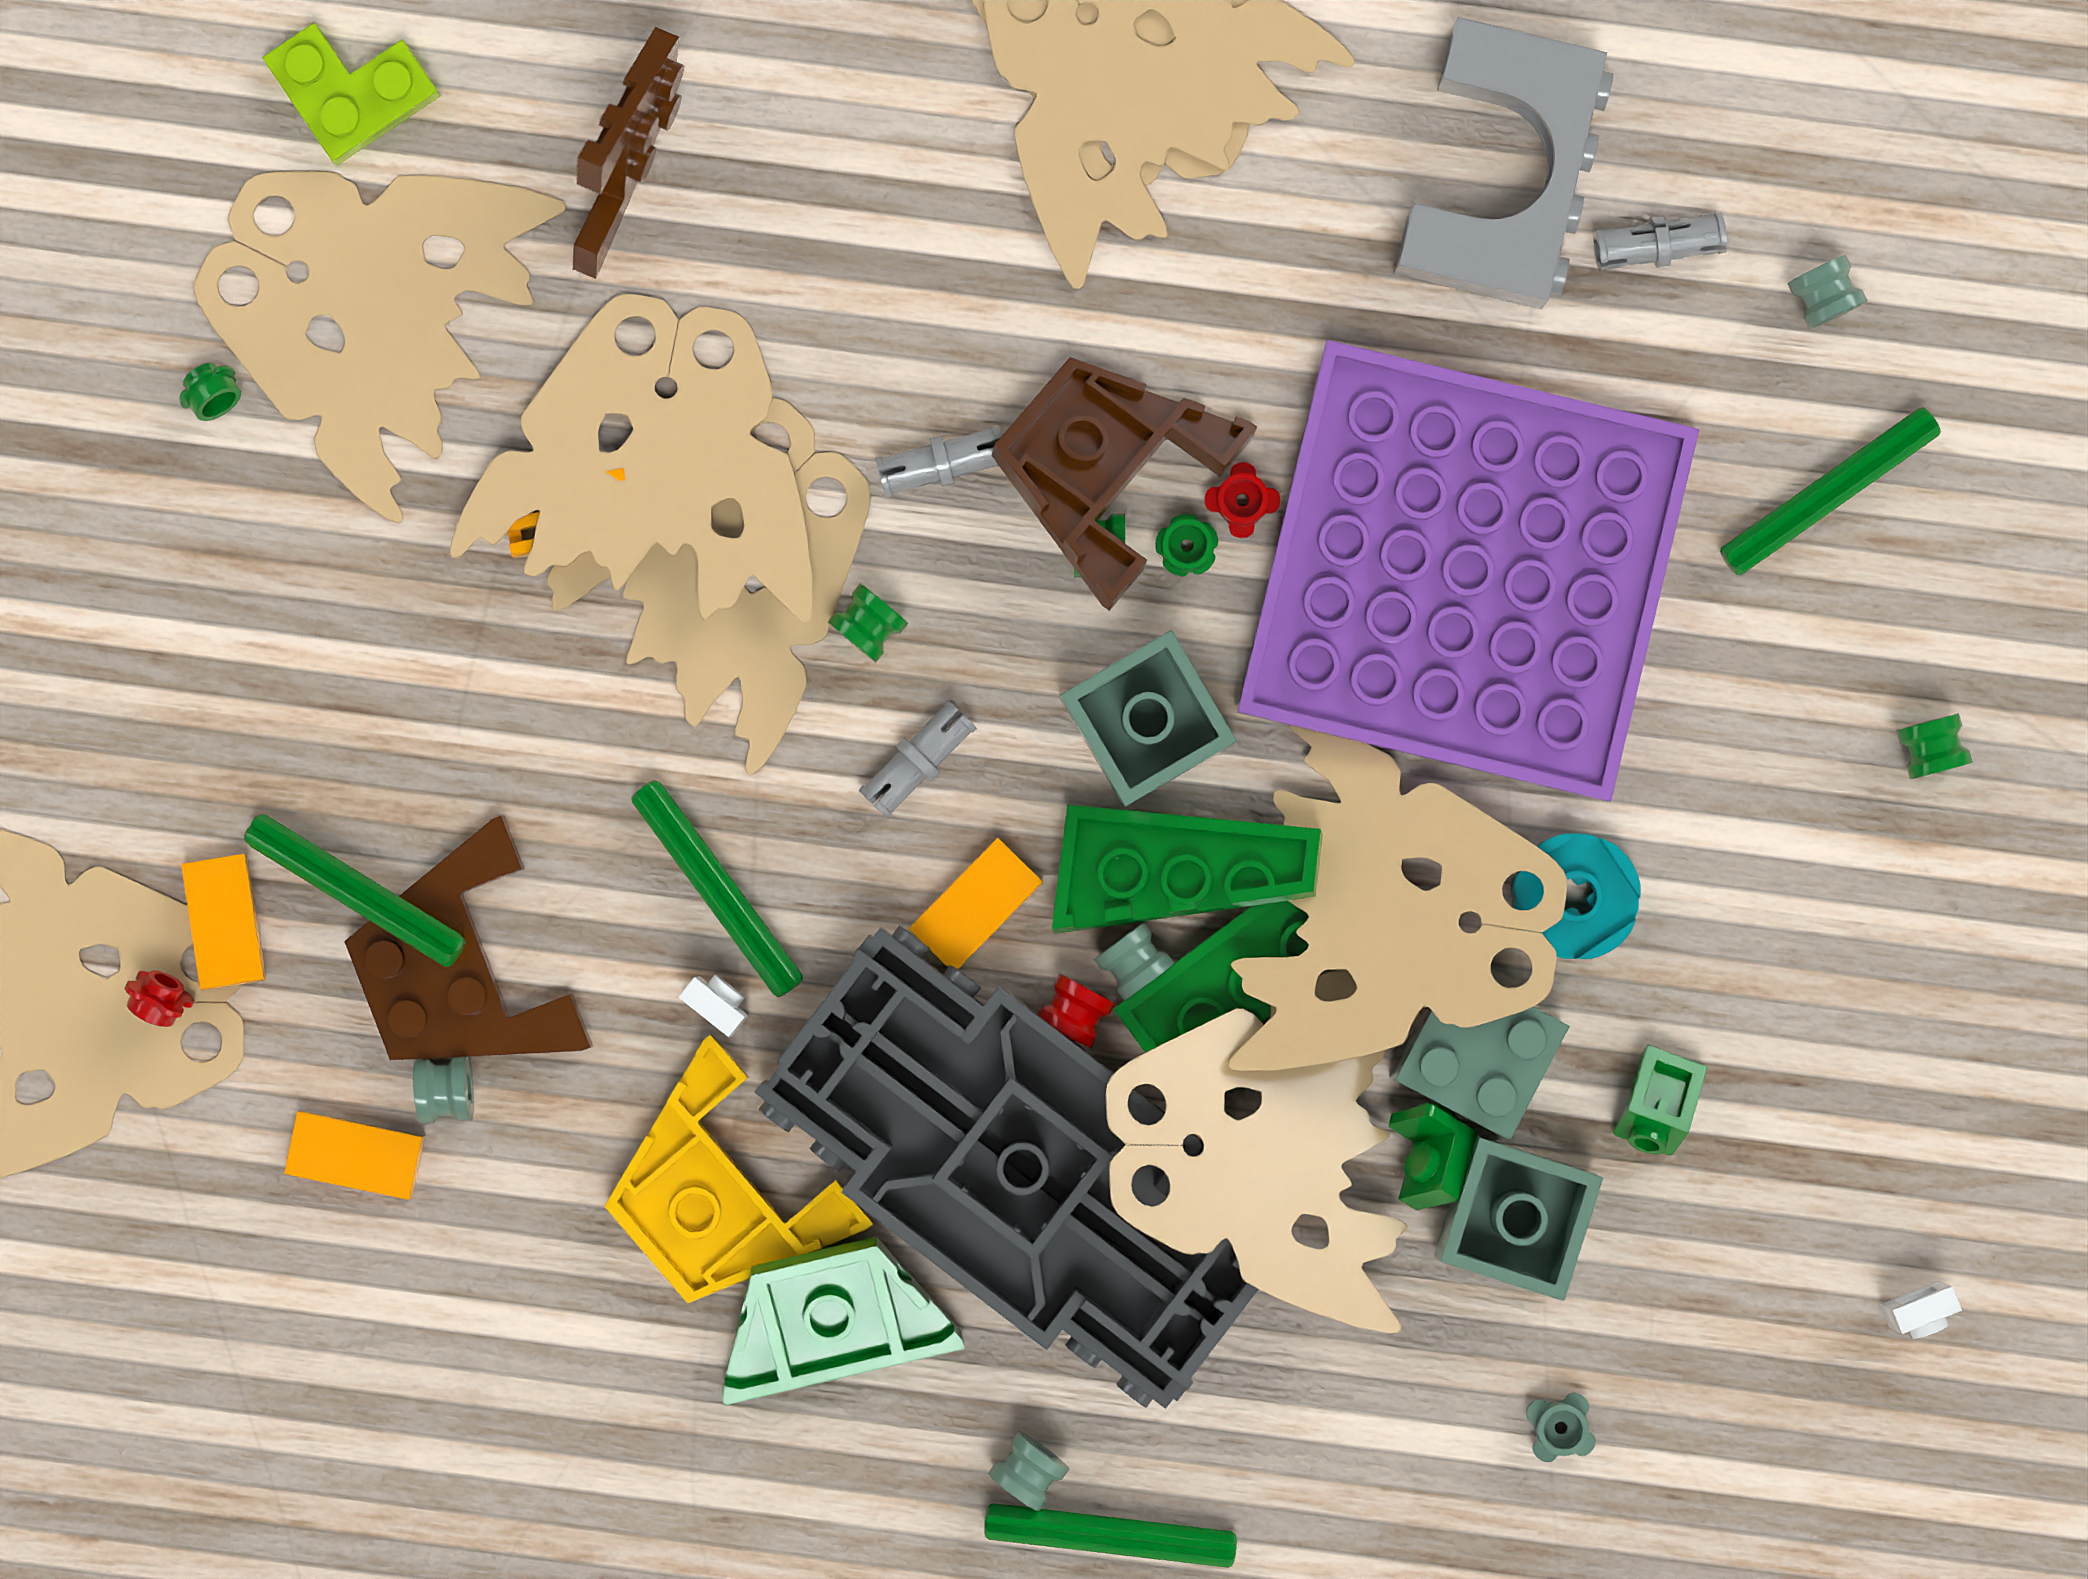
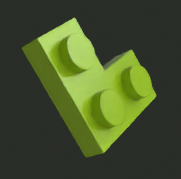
M315 22L262 57L335 166H338L441 97L403 39L351 74Z

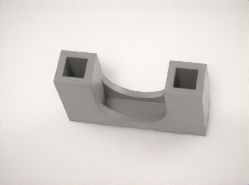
M1457 17L1451 31L1437 91L1499 105L1515 111L1525 118L1534 127L1545 148L1547 156L1546 182L1540 197L1530 207L1516 215L1502 219H1480L1413 203L1407 216L1394 275L1537 309H1542L1546 305L1550 294L1561 296L1570 262L1569 258L1559 256L1565 232L1576 233L1584 204L1583 196L1574 195L1579 171L1590 172L1599 140V135L1589 133L1594 109L1605 110L1614 74L1603 71L1607 52Z

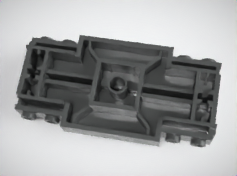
M899 925L893 934L882 927L874 936L868 935L852 955L856 958L778 1059L777 1063L780 1066L769 1081L764 1080L755 1090L754 1093L764 1100L758 1110L788 1133L796 1124L813 1137L815 1142L809 1149L835 1170L840 1172L846 1164L852 1167L856 1173L841 1193L1045 1350L1050 1347L1063 1330L1071 1336L1065 1346L1091 1367L1096 1368L1102 1360L1121 1374L1122 1377L1116 1385L1133 1400L1145 1408L1154 1400L1166 1409L1173 1399L1178 1401L1184 1392L1189 1390L1194 1383L1192 1376L1259 1290L1243 1281L1238 1260L1230 1241L1223 1239L1212 1252L1207 1254L1199 1252L1193 1255L1185 1254L1136 1229L1116 1212L1110 1197V1161L1128 1144H1124L1110 1130L1107 1121L1106 1089L1114 1072L1067 1036L1052 1027L1002 986L999 985L983 1005L974 998L981 989L979 985L951 964L944 973L933 967L923 959L930 948ZM1135 1088L1132 1089L1128 1097V1109L1132 1117L1144 1125H1152L1159 1122L1165 1112ZM1190 1134L1184 1138L1182 1145L1170 1146H1183L1184 1152L1188 1156L1195 1157L1204 1144L1196 1135ZM1145 1165L1134 1173L1131 1187L1134 1196L1140 1203L1153 1207L1160 1205L1166 1200L1169 1195L1170 1183L1162 1169L1153 1165Z

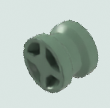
M1846 255L1816 267L1788 283L1792 295L1802 298L1807 311L1804 319L1809 329L1827 323L1868 301L1863 290L1854 287L1848 276L1851 265Z
M1144 922L1094 958V961L1101 970L1110 971L1117 980L1116 990L1123 1000L1135 994L1174 964L1167 953L1157 951L1151 943L1152 932Z
M467 1056L454 1057L449 1064L435 1065L429 1059L416 1060L413 1067V1092L419 1123L431 1124L439 1116L453 1115L458 1121L472 1120L474 1116V1087L469 1058Z
M1018 1431L1011 1440V1453L1005 1461L995 1462L988 1474L1015 1498L1032 1509L1040 1511L1047 1501L1046 1490L1053 1481L1062 1480L1069 1471V1467L1042 1444L1025 1433Z

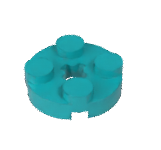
M1560 834L1539 843L1537 847L1558 863L1563 869L1567 880L1571 879L1576 885L1587 882L1593 891L1586 898L1590 908L1585 913L1580 914L1574 907L1564 910L1561 920L1542 932L1555 949L1556 957L1560 959H1593L1614 950L1631 933L1639 910L1641 884L1631 860L1614 843L1590 834ZM1518 871L1511 882L1512 908L1520 911L1530 910L1541 902L1544 895V887L1541 880L1535 874L1527 871Z

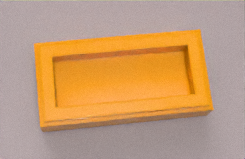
M997 838L908 929L928 946L947 967L951 964L959 969L1043 881Z
M244 853L182 863L181 868L200 990L205 991L266 981L248 855Z
M300 1110L296 1114L284 1174L410 1200L413 1197L425 1136Z

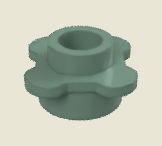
M1570 1393L1561 1401L1547 1403L1543 1399H1536L1529 1404L1526 1417L1534 1424L1536 1441L1532 1446V1450L1539 1460L1552 1462L1558 1455L1568 1456L1576 1453L1579 1456H1586L1592 1452L1596 1439L1589 1432V1425L1585 1416L1589 1411V1403L1584 1396L1578 1393ZM1562 1421L1566 1423L1567 1429L1564 1433L1560 1434L1555 1431V1425Z

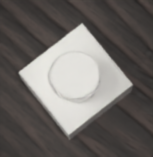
M714 975L709 983L700 976L694 977L679 996L682 1001L728 1037L733 1036L749 1016L738 1007L745 997L717 975Z
M1941 1281L1880 1304L1889 1328L1901 1334L1910 1331L1913 1339L1925 1337L1949 1326L1946 1317L1962 1311L1953 1286Z

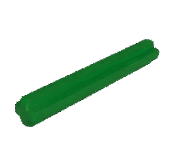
M1923 407L1906 416L1722 546L1720 553L1724 562L1736 575H1742L1937 438L1941 433V429L1933 415Z
M653 780L637 790L631 797L633 805L773 995L781 997L797 987L803 980L802 973L662 783Z
M257 815L247 828L244 840L250 847L444 967L453 965L462 953L466 941L458 932L268 815Z
M996 1503L988 1505L984 1524V1535L989 1540L1225 1568L1233 1566L1237 1550L1236 1534L1232 1531L1047 1509L1037 1511L1030 1507Z

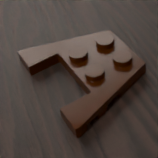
M658 27L654 28L625 76L623 85L627 87L618 105L615 106L609 103L602 114L599 126H602L603 129L596 143L587 139L577 159L576 184L598 193V196L574 243L573 270L594 279L597 278L637 183H643L650 171L656 154V147L653 145L660 129L666 131L670 129L681 104L682 95L677 94L676 91L680 85L685 66L677 62L679 36Z
M1069 357L995 443L991 456L1100 604L1110 611L1142 573L1147 559L1099 525L1097 521L1165 440H1170L1221 477L1252 440L1257 426L1237 416L1232 422L1204 412L1206 405L1186 398L1176 402L1145 390L1147 384Z
M501 815L491 819L399 896L458 932L466 941L465 947L453 965L444 967L370 920L344 941L390 1060L583 1051L593 1047L573 993L512 1017L509 1015L465 901V892L525 869L505 816Z

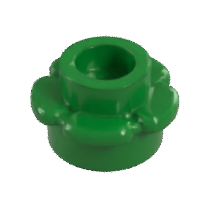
M205 363L194 368L183 380L185 390L181 392L179 397L181 406L185 409L190 407L201 421H210L226 414L241 398V391L236 385L233 368L230 366L217 367L214 363Z
M1181 514L1173 517L1170 525L1161 528L1158 532L1155 543L1156 552L1162 555V564L1171 574L1184 577L1188 573L1193 572L1196 575H1200L1206 572L1215 561L1216 556L1213 552L1218 546L1217 533L1209 523L1198 521L1195 515ZM1184 540H1190L1193 543V549L1190 552L1182 550L1181 543Z

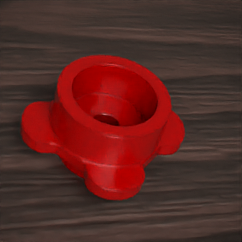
M1247 462L1234 464L1230 470V477L1219 487L1209 488L1204 497V504L1207 510L1212 513H1219L1229 524L1230 534L1240 539L1250 537L1254 533L1255 524L1265 514L1275 513L1281 503L1278 491L1274 488H1266L1263 481L1256 476L1255 467ZM1244 494L1248 497L1249 501L1246 506H1239L1237 504L1236 498L1238 495Z
M139 971L136 976L137 981H127L124 987L125 991L130 995L127 1001L128 1009L139 1019L159 1027L173 1026L176 1019L182 1016L184 1012L183 1007L191 1008L195 1002L194 997L184 990V985L177 978L162 971Z

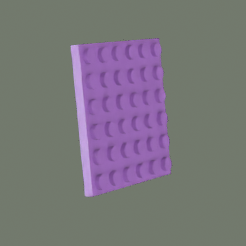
M1327 340L1237 713L1611 802L1700 429Z

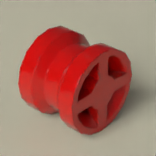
M1059 973L1053 984L1056 994L1051 1003L1042 1006L1037 1014L1060 1033L1092 1048L1097 1039L1095 1031L1097 1023L1101 1017L1110 1015L1116 1003Z

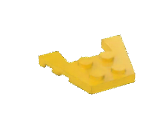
M710 1034L702 1041L694 1058L668 1098L666 1105L604 1205L687 1304L748 1279L751 1266L817 1251L829 1244L863 1232L874 1223L860 1206L841 1193L844 1186L838 1179L833 1181L791 1219L785 1221L700 1123L701 1118L749 1078L747 1073L713 1034Z

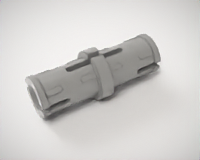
M1721 212L1666 220L1664 215L1650 217L1649 223L1636 226L1594 230L1595 259L1599 271H1604L1621 266L1654 263L1657 268L1670 266L1671 260L1726 253L1727 232L1724 217Z
M993 426L992 429L943 441L941 435L930 438L931 445L883 458L882 456L875 458L885 496L889 497L894 493L941 481L942 487L955 484L954 477L999 466L991 456L995 443L1001 438L999 426Z
M949 700L944 703V706L910 741L904 737L896 745L900 751L865 786L859 789L863 796L873 804L891 786L874 804L887 819L926 777L932 781L940 773L936 767L971 732L973 733L977 729L963 714L944 732L962 714Z

